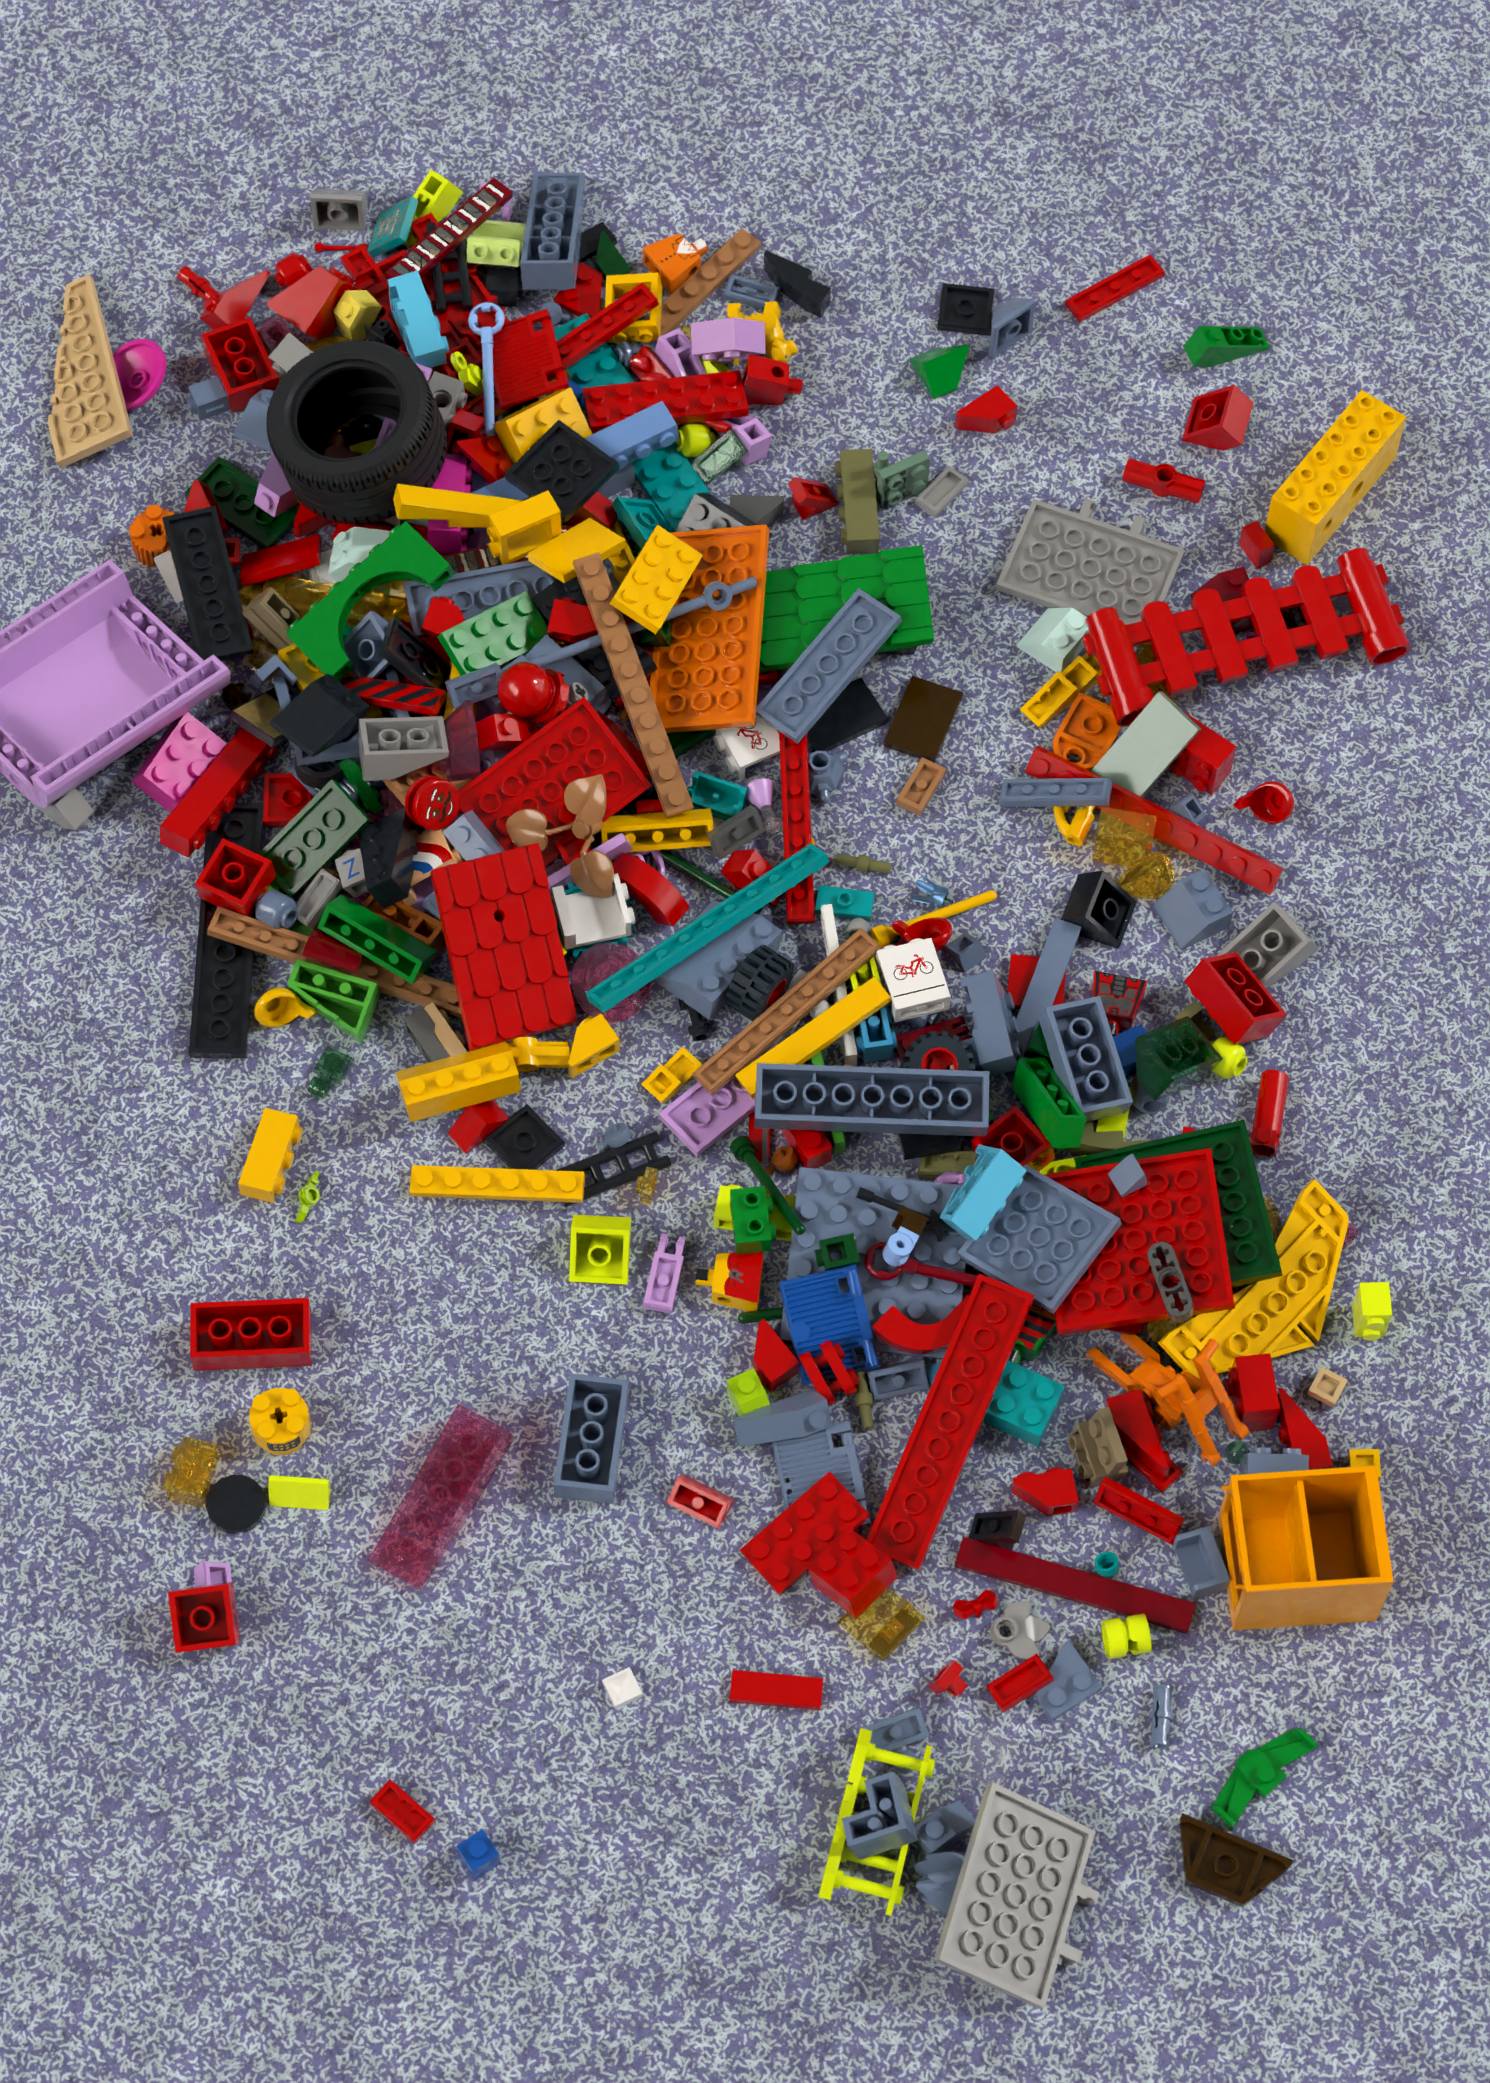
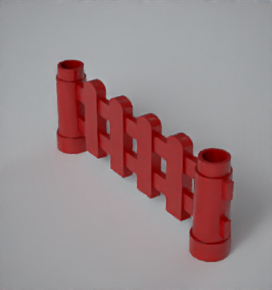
M1356 548L1343 553L1337 558L1336 562L1340 573L1337 575L1322 578L1318 567L1305 565L1295 571L1291 578V586L1272 590L1268 579L1254 577L1244 584L1241 590V598L1222 602L1218 591L1204 589L1195 594L1191 601L1192 609L1174 614L1171 613L1170 607L1166 602L1153 601L1148 603L1140 614L1142 621L1125 625L1124 621L1120 620L1116 608H1103L1091 613L1085 619L1089 632L1083 635L1082 641L1088 657L1094 655L1096 657L1102 674L1097 676V683L1102 696H1110V707L1116 723L1120 727L1130 726L1154 698L1152 689L1148 686L1165 683L1169 696L1195 691L1198 686L1195 675L1215 670L1220 684L1244 679L1249 673L1245 663L1266 658L1270 672L1294 667L1299 661L1296 650L1316 646L1321 660L1346 654L1349 649L1346 638L1362 635V645L1371 665L1385 664L1401 658L1410 651L1411 647L1403 627L1399 626L1404 623V619L1398 603L1391 605L1384 586L1389 583L1383 565H1376L1370 559L1366 548ZM1346 595L1353 614L1337 617L1331 598ZM1300 606L1307 625L1287 629L1281 610ZM1251 618L1257 637L1237 642L1230 623ZM1200 630L1207 649L1187 654L1180 635ZM1150 642L1156 662L1139 665L1133 646Z

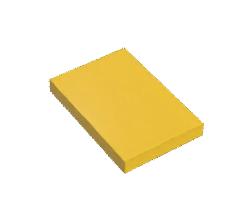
M588 518L529 552L528 560L561 582L566 583L577 576L572 564L573 560L600 552L602 561L626 548V539L593 519Z

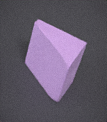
M202 1561L194 1568L195 1587L232 1582L230 1563Z

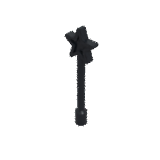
M860 1187L856 1198L868 1203L874 1202L899 1212L902 1206L879 1197L874 1192ZM931 1209V1217L917 1212L928 1218L926 1222L928 1224L924 1226V1230L935 1231L938 1242H941L944 1232H956L939 1218L940 1214L935 1210Z

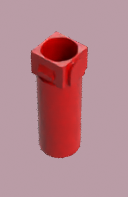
M1265 1070L1261 1073L1252 1135H1250L1253 1154L1273 1157L1277 1155L1289 1084V1076L1282 1071Z

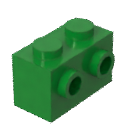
M765 1186L730 1189V1208L736 1255L771 1251V1241L776 1240L775 1223H769L768 1214L773 1213L772 1197L766 1196Z

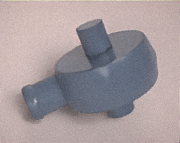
M544 302L538 309V311L548 309L553 326L559 323V321L566 323L570 321V315L562 313L561 307L556 302Z
M624 1123L609 1125L604 1134V1140L597 1143L601 1152L609 1146L611 1148H618L626 1144L631 1137L629 1127Z

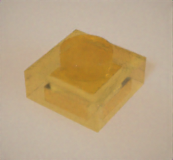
M646 1167L644 1177H638L636 1193H640V1204L652 1205L658 1182V1169Z

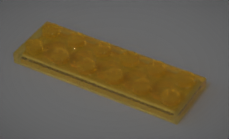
M283 575L245 586L238 593L241 604L248 605L255 596L272 587L300 617H304L309 612V608L313 603L322 600L329 594V590L333 585ZM369 591L353 607L346 624L355 627L370 611H374L387 622L394 617L399 619L408 611L407 600L402 597Z

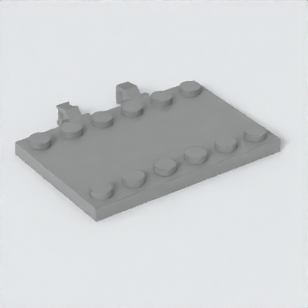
M1085 498L1080 511L1074 510L1072 512L1033 499L996 583V590L1048 608H1074L1086 617L1097 610L1113 607L1116 608L1120 620L1124 621L1125 625L1142 621L1140 614L1148 603L1153 601L1165 602L1185 550L1149 538L1147 534L1142 533L1146 518L1136 515L1130 530L1092 518L1091 516L1095 508V501Z
M994 1782L987 1783L933 1961L1037 2009L1045 2008L1057 1965H1061L1062 1962L1071 1965L1072 1963L1079 1964L1083 1951L1065 1942L1074 1905L1077 1902L1087 1906L1096 1905L1100 1892L1085 1886V1879L1082 1878L1096 1831Z

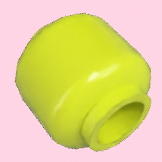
M684 423L680 426L678 430L679 439L675 441L679 446L677 451H682L686 458L707 456L711 448L715 446V434L710 431L709 426L699 423Z
M1225 1037L1209 1042L1203 1053L1206 1068L1225 1079L1239 1076L1244 1071L1248 1061L1244 1047L1239 1044L1235 1045Z

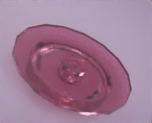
M613 942L595 944L582 952L573 965L570 980L573 995L582 1010L592 1017L602 1014L606 1021L610 1023L625 1021L640 1012L648 1000L650 982L604 1013L591 1004L586 996L587 991L640 956L627 946Z

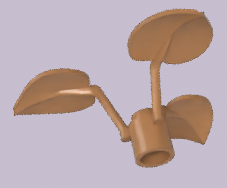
M602 774L577 779L566 787L564 793L565 805L571 813L577 814L576 820L568 825L547 830L545 815L535 809H523L508 818L506 830L517 848L539 843L540 850L543 851L548 843L546 835L570 829L577 838L586 840L580 852L582 857L576 858L571 862L570 872L572 879L582 891L591 896L600 898L612 896L614 870L607 855L597 850L587 853L590 843L594 841L593 835L598 833L603 826L602 818L606 810V788Z

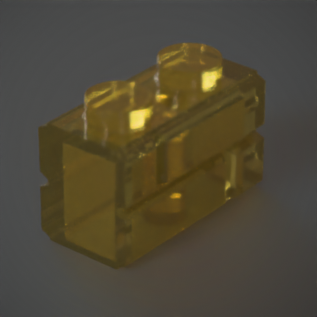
M185 1436L182 1439L181 1445L174 1447L172 1462L175 1463L172 1473H166L163 1482V1490H166L168 1500L203 1508L220 1455L217 1444Z

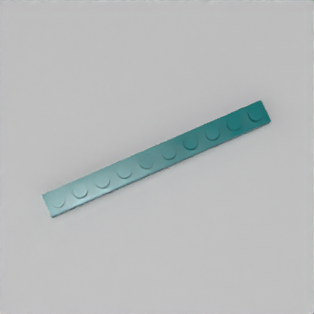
M810 843L587 991L588 1001L603 1013L615 1007L616 1004L631 994L636 993L640 988L660 977L664 972L682 962L700 948L705 947L709 942L727 932L745 918L750 917L754 912L772 902L790 888L795 887L811 874L817 872L829 863L827 854Z

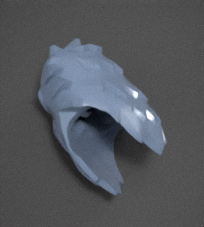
M935 1851L926 1854V1859L914 1865L915 1871L922 1876L918 1878L919 1882L916 1883V1888L925 1895L922 1896V1900L937 1907L942 1913H948L966 1853Z

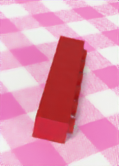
M241 727L160 825V844L188 858L195 849L199 850L209 832L217 829L222 816L233 809L235 801L240 794L244 795L247 792L250 782L254 777L261 775L267 761L275 758L279 751V744L270 747Z

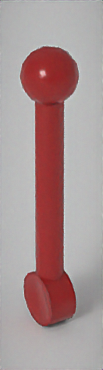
M318 242L314 245L317 253H322L324 251H353L361 246L368 250V245L366 243H361L359 246L324 245L322 242Z

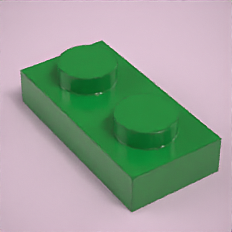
M349 758L340 762L339 766L355 793L358 794L364 808L372 814L382 809L378 802L381 796L373 785L369 786L367 781H363L361 763L359 761L355 763V761Z

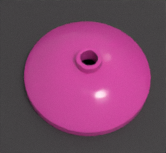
M149 339L132 340L113 353L127 412L143 406L154 397L162 385L166 372V357L159 345Z

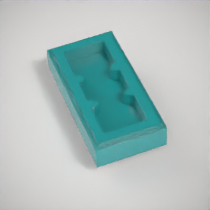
M819 885L815 914L821 915L822 905L832 904L834 917L862 918L866 921H871L874 892Z

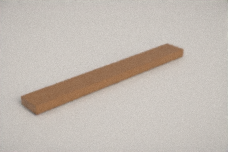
M860 928L693 1073V1078L711 1096H714L735 1077V1074L752 1063L873 958L876 952L881 950L880 945Z

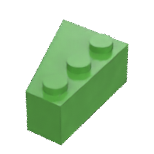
M296 959L287 983L289 990L295 992L302 1001L315 1008L319 1015L362 1045L381 995L377 983Z

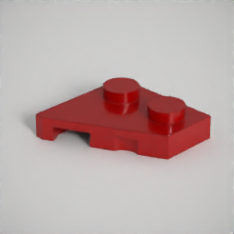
M580 262L575 289L560 290L553 299L554 302L562 309L574 315L581 316L587 313L590 318L600 312L603 273Z
M497 435L456 441L452 446L456 454L461 451L472 461L469 466L477 473H480L489 484L504 478V474L513 466Z

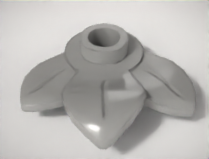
M1018 1601L1006 1608L1003 1617L993 1621L990 1627V1636L995 1644L1007 1647L1014 1657L1027 1660L1036 1653L1039 1656L1035 1643L1047 1635L1050 1625L1039 1618L1029 1616L1030 1605L1028 1601ZM1007 1628L1011 1634L1004 1637L999 1633V1630Z

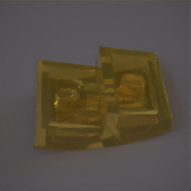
M888 1587L857 1619L846 1612L837 1623L881 1661H884L925 1618L904 1597L901 1599Z

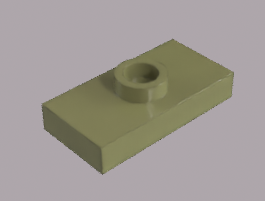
M957 1151L921 1157L918 1177L919 1179L935 1180L944 1172L957 1171L958 1173H963L967 1166L973 1167L979 1155L971 1151Z

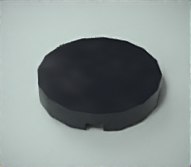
M230 1475L221 1478L211 1487L206 1498V1510L210 1521L217 1529L228 1534L245 1533L261 1522L266 1512V1498L262 1487L254 1479L245 1475Z

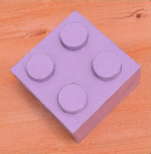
M733 317L691 323L692 355L702 356L703 361L718 360V363H733L734 358L747 361L749 354H766L765 322Z

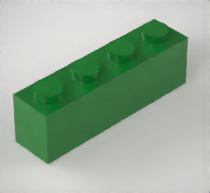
M343 894L326 905L317 927L411 984H414L427 974L437 951Z
M1019 1058L1012 1084L1013 1090L1052 1148L1061 1150L1079 1148L1087 1117L1046 1058Z

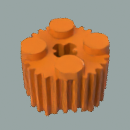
M159 505L148 506L144 513H139V517L135 516V521L132 520V525L129 527L133 552L137 556L138 562H142L143 566L147 565V568L155 567L154 558L170 550L162 517L174 515V512H169V509L164 510Z

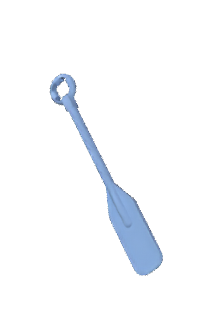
M489 302L475 306L469 313L468 318L470 328L474 333L481 336L485 418L484 437L495 435V428L493 426V423H495L493 335L501 330L505 320L502 309L498 305ZM481 310L482 312L494 310L497 312L495 314V322L497 324L492 328L487 326L480 329L476 327L478 325V316L476 314ZM472 468L473 493L489 485V483L480 473H477ZM473 528L474 533L486 530V528Z

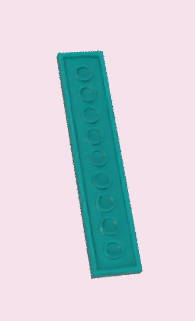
M586 313L554 328L556 341L590 319L589 315ZM607 342L565 370L567 379L581 388L634 382ZM676 442L668 447H662L652 452L643 459L631 462L635 468V479L648 498L654 501L674 532L695 493H710L682 451H677L679 446Z

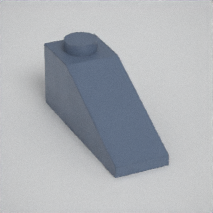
M813 1388L733 1418L740 1447L804 1437L833 1426L827 1399Z

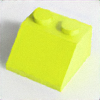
M573 1214L569 1282L628 1284L631 1217Z

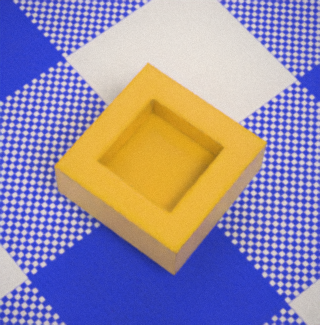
M1349 1449V1467L1376 1465L1380 1481L1379 1449Z

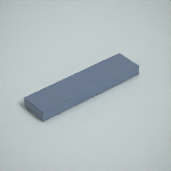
M1111 778L1003 779L999 803L1001 807L1108 806L1112 781Z

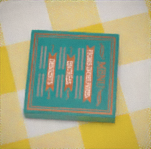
M410 196L379 212L367 250L371 257L375 258L406 242L418 205L416 198Z

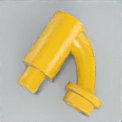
M1050 806L1054 809L1057 827L1061 834L1065 836V841L1077 847L1082 846L1095 818L1093 814L1095 806H1083V808L1077 809L1071 824L1067 823L1064 814L1068 812L1070 806Z

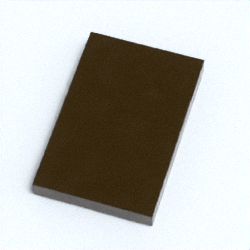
M912 676L885 737L883 746L919 759L923 757L935 763L962 701L963 692Z

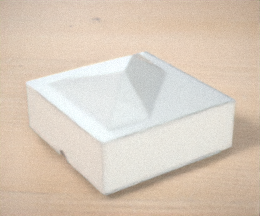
M630 1667L602 1679V1684L615 1709L643 1697V1693Z

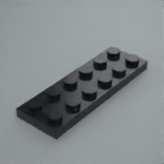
M216 506L162 517L197 655L203 660L214 655L220 661L254 654Z

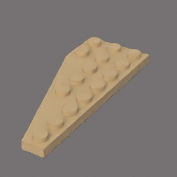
M90 274L66 284L63 303L65 317L64 324L60 326L62 339L61 345H58L53 379L56 385L55 392L51 394L50 401L53 405L52 414L48 416V426L56 460L61 468L133 436L94 280Z

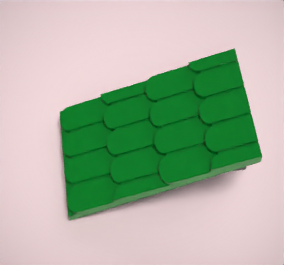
M923 545L880 550L879 553L849 556L841 560L795 565L793 568L766 571L759 673L790 668L858 588L900 615L902 619L899 626L875 654H914L917 646L932 644L934 633Z

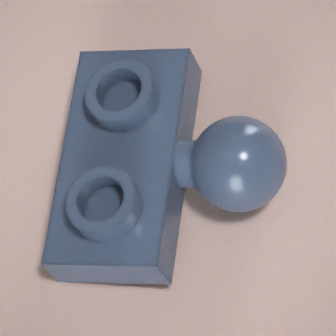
M920 1707L861 1727L872 1731L870 1743L875 1744V1748L887 1751L895 1749V1752L914 1758H917L915 1753L907 1749L906 1745L930 1737ZM894 1765V1768L903 1774L914 1771Z

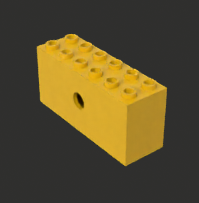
M1361 390L1271 497L1264 531L1274 545L1308 565L1396 459L1406 416Z

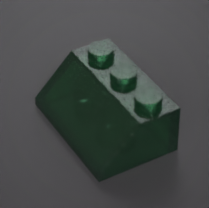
M1189 1016L1147 1032L1135 1039L1137 1080L1154 1101L1204 1080L1223 1060Z

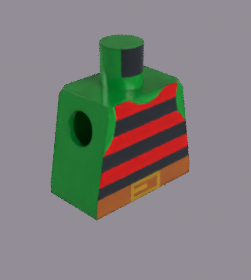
M1032 1303L1009 1361L1018 1364L1021 1357L1030 1361L1036 1359L1057 1328L1055 1313L1053 1314L1041 1306Z

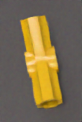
M519 1037L513 1039L512 1043H507L512 1052L517 1071L529 1072L538 1068H568L570 1057L568 1042L538 1041L533 1037Z

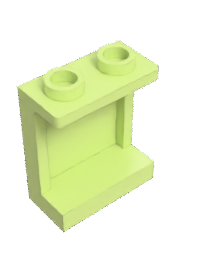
M486 220L474 231V236H469L467 239V263L519 267L526 223Z

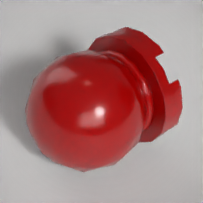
M520 662L510 666L502 673L497 685L498 698L503 708L518 717H530L532 721L547 725L557 715L558 711L564 712L569 699V685L564 683L563 676L565 675L561 672L549 668L544 670L530 662Z

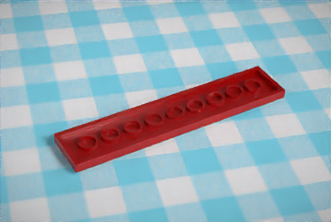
M978 1274L866 1539L893 1561L918 1571L921 1570L1035 1298L1033 1294Z

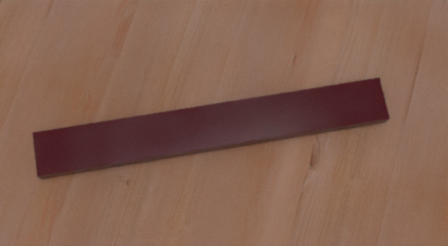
M967 1537L962 1538L954 1566L955 1568L1122 1616L1145 1614L1148 1623L1188 1634L1196 1603Z

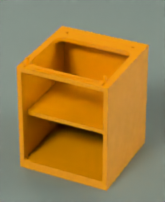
M1376 1465L1230 1476L1228 1485L1221 1486V1490H1226L1218 1514L1223 1562L1230 1578L1227 1592L1232 1631L1377 1620L1394 1581Z

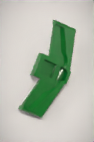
M1294 1727L1256 1749L1247 1750L1236 1760L1234 1770L1210 1809L1233 1830L1255 1792L1265 1799L1286 1779L1287 1775L1281 1768L1311 1751L1313 1752L1317 1749L1318 1744L1302 1728Z

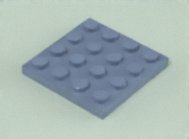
M1025 1164L1024 1168L1027 1171L1022 1176L1023 1181L1021 1185L1009 1194L1005 1200L1006 1205L999 1214L994 1215L989 1222V1229L986 1234L978 1238L977 1241L967 1239L957 1254L961 1257V1260L991 1278L1033 1294L1035 1296L1034 1303L1054 1314L1120 1227L1121 1220Z

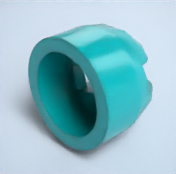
M1102 1552L1097 1555L1094 1561L1096 1571L1100 1576L1112 1578L1117 1575L1120 1564L1117 1555L1113 1552Z

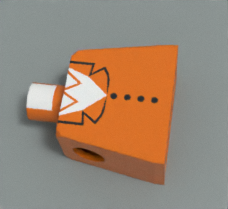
M675 234L642 248L643 264L651 273L658 272L661 285L670 295L701 267L700 256L708 252L707 245L701 238L690 244L682 234Z

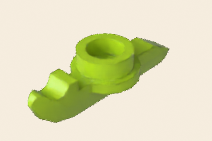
M317 1170L312 1173L306 1186L302 1187L299 1191L298 1197L301 1203L295 1219L296 1223H302L308 1214L309 1207L314 1206L320 1198L319 1191L315 1188L319 1183V1171Z

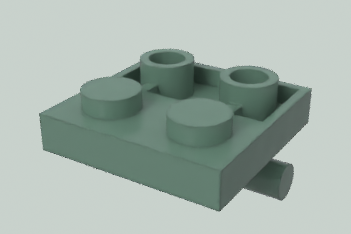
M925 450L892 465L888 462L889 455L887 452L881 451L878 453V460L874 465V478L876 479L877 487L876 501L881 508L888 504L895 505L902 498L911 494H920L928 486L930 457Z

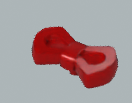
M984 1590L977 1599L971 1601L956 1600L953 1611L956 1617L960 1619H967L974 1613L975 1617L979 1618L983 1610H994L997 1607L998 1598L993 1591Z

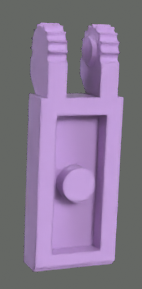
M662 1233L658 1250L654 1253L643 1308L672 1314L684 1261L683 1253L686 1237L679 1236L674 1255L665 1253L669 1238L668 1234Z

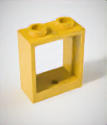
M658 272L606 276L605 308L613 303L615 299H619L642 282L653 293L659 303L658 306L650 311V320L633 322L610 338L608 343L619 344V342H650L658 340V337L661 335L662 285Z
M549 491L489 515L490 527L487 528V532L491 542L488 543L492 556L494 558L498 557L502 565L528 556V553L562 534L561 511Z

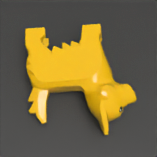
M777 301L765 302L763 313L757 312V315L751 313V317L747 315L744 317V312H739L741 310L740 303L727 304V318L735 317L765 322V350L767 358L787 363L789 357L798 353L796 343L784 338V332L779 320L781 318V311ZM734 358L733 364L738 366L739 358Z

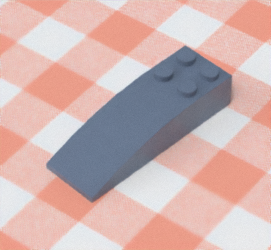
M585 173L533 174L520 262L523 290L575 289L583 222Z

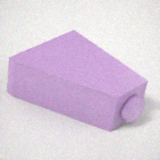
M273 453L259 481L254 504L275 518L301 501L293 493Z

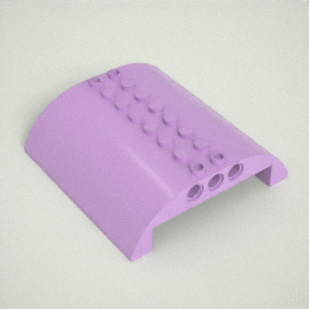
M109 559L0 631V772L28 800L38 807L45 808L226 687L231 679L229 668L214 655L206 660L198 656L133 595L125 573Z

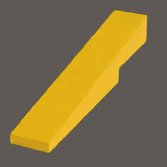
M397 484L393 497L398 519L447 520L449 527L488 528L490 527L489 515L523 501Z

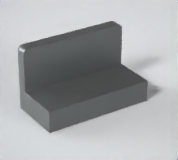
M750 805L706 833L711 846H704L705 851L719 859H723L763 833L765 829L757 809Z

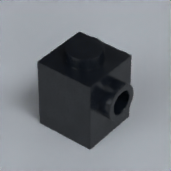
M487 268L486 289L490 295L497 296L498 306L517 307V297L523 296L522 281H518L519 270Z

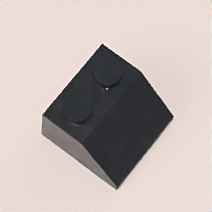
M1103 870L1078 874L1061 920L1081 926L1079 935L1081 937L1119 948L1137 901Z

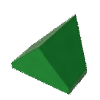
M970 344L936 348L910 358L912 365L933 400L957 391Z

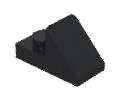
M1019 1510L976 1513L968 1538L1013 1550L1014 1543H1019L1027 1515Z

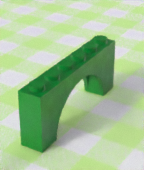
M405 521L402 525L394 527L389 533V537L382 544L375 545L370 550L369 556L362 563L355 564L345 579L341 582H336L330 588L329 594L322 600L313 603L309 608V612L302 619L294 621L290 625L286 636L323 675L328 673L341 682L345 674H349L355 669L347 657L344 648L345 624L353 607L365 594L382 584L398 580L415 581L426 585L436 592L455 573L451 565Z

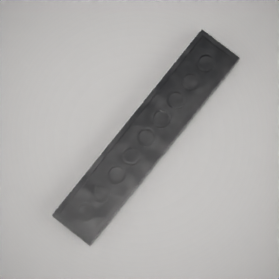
M235 803L233 809L222 816L217 829L210 831L205 838L203 869L222 838L256 854L262 850L264 804ZM201 899L189 1056L190 1058L247 1059L255 951L207 935V929L218 906ZM254 911L251 918L257 919Z

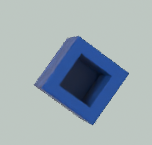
M483 1829L456 1846L459 1858L474 1881L501 1864L498 1851Z

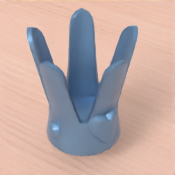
M920 873L921 877L931 884L922 880H916V884L921 891L932 897L911 895V901L932 904L938 908H943L945 901L953 903V900L947 898L949 888L938 886Z

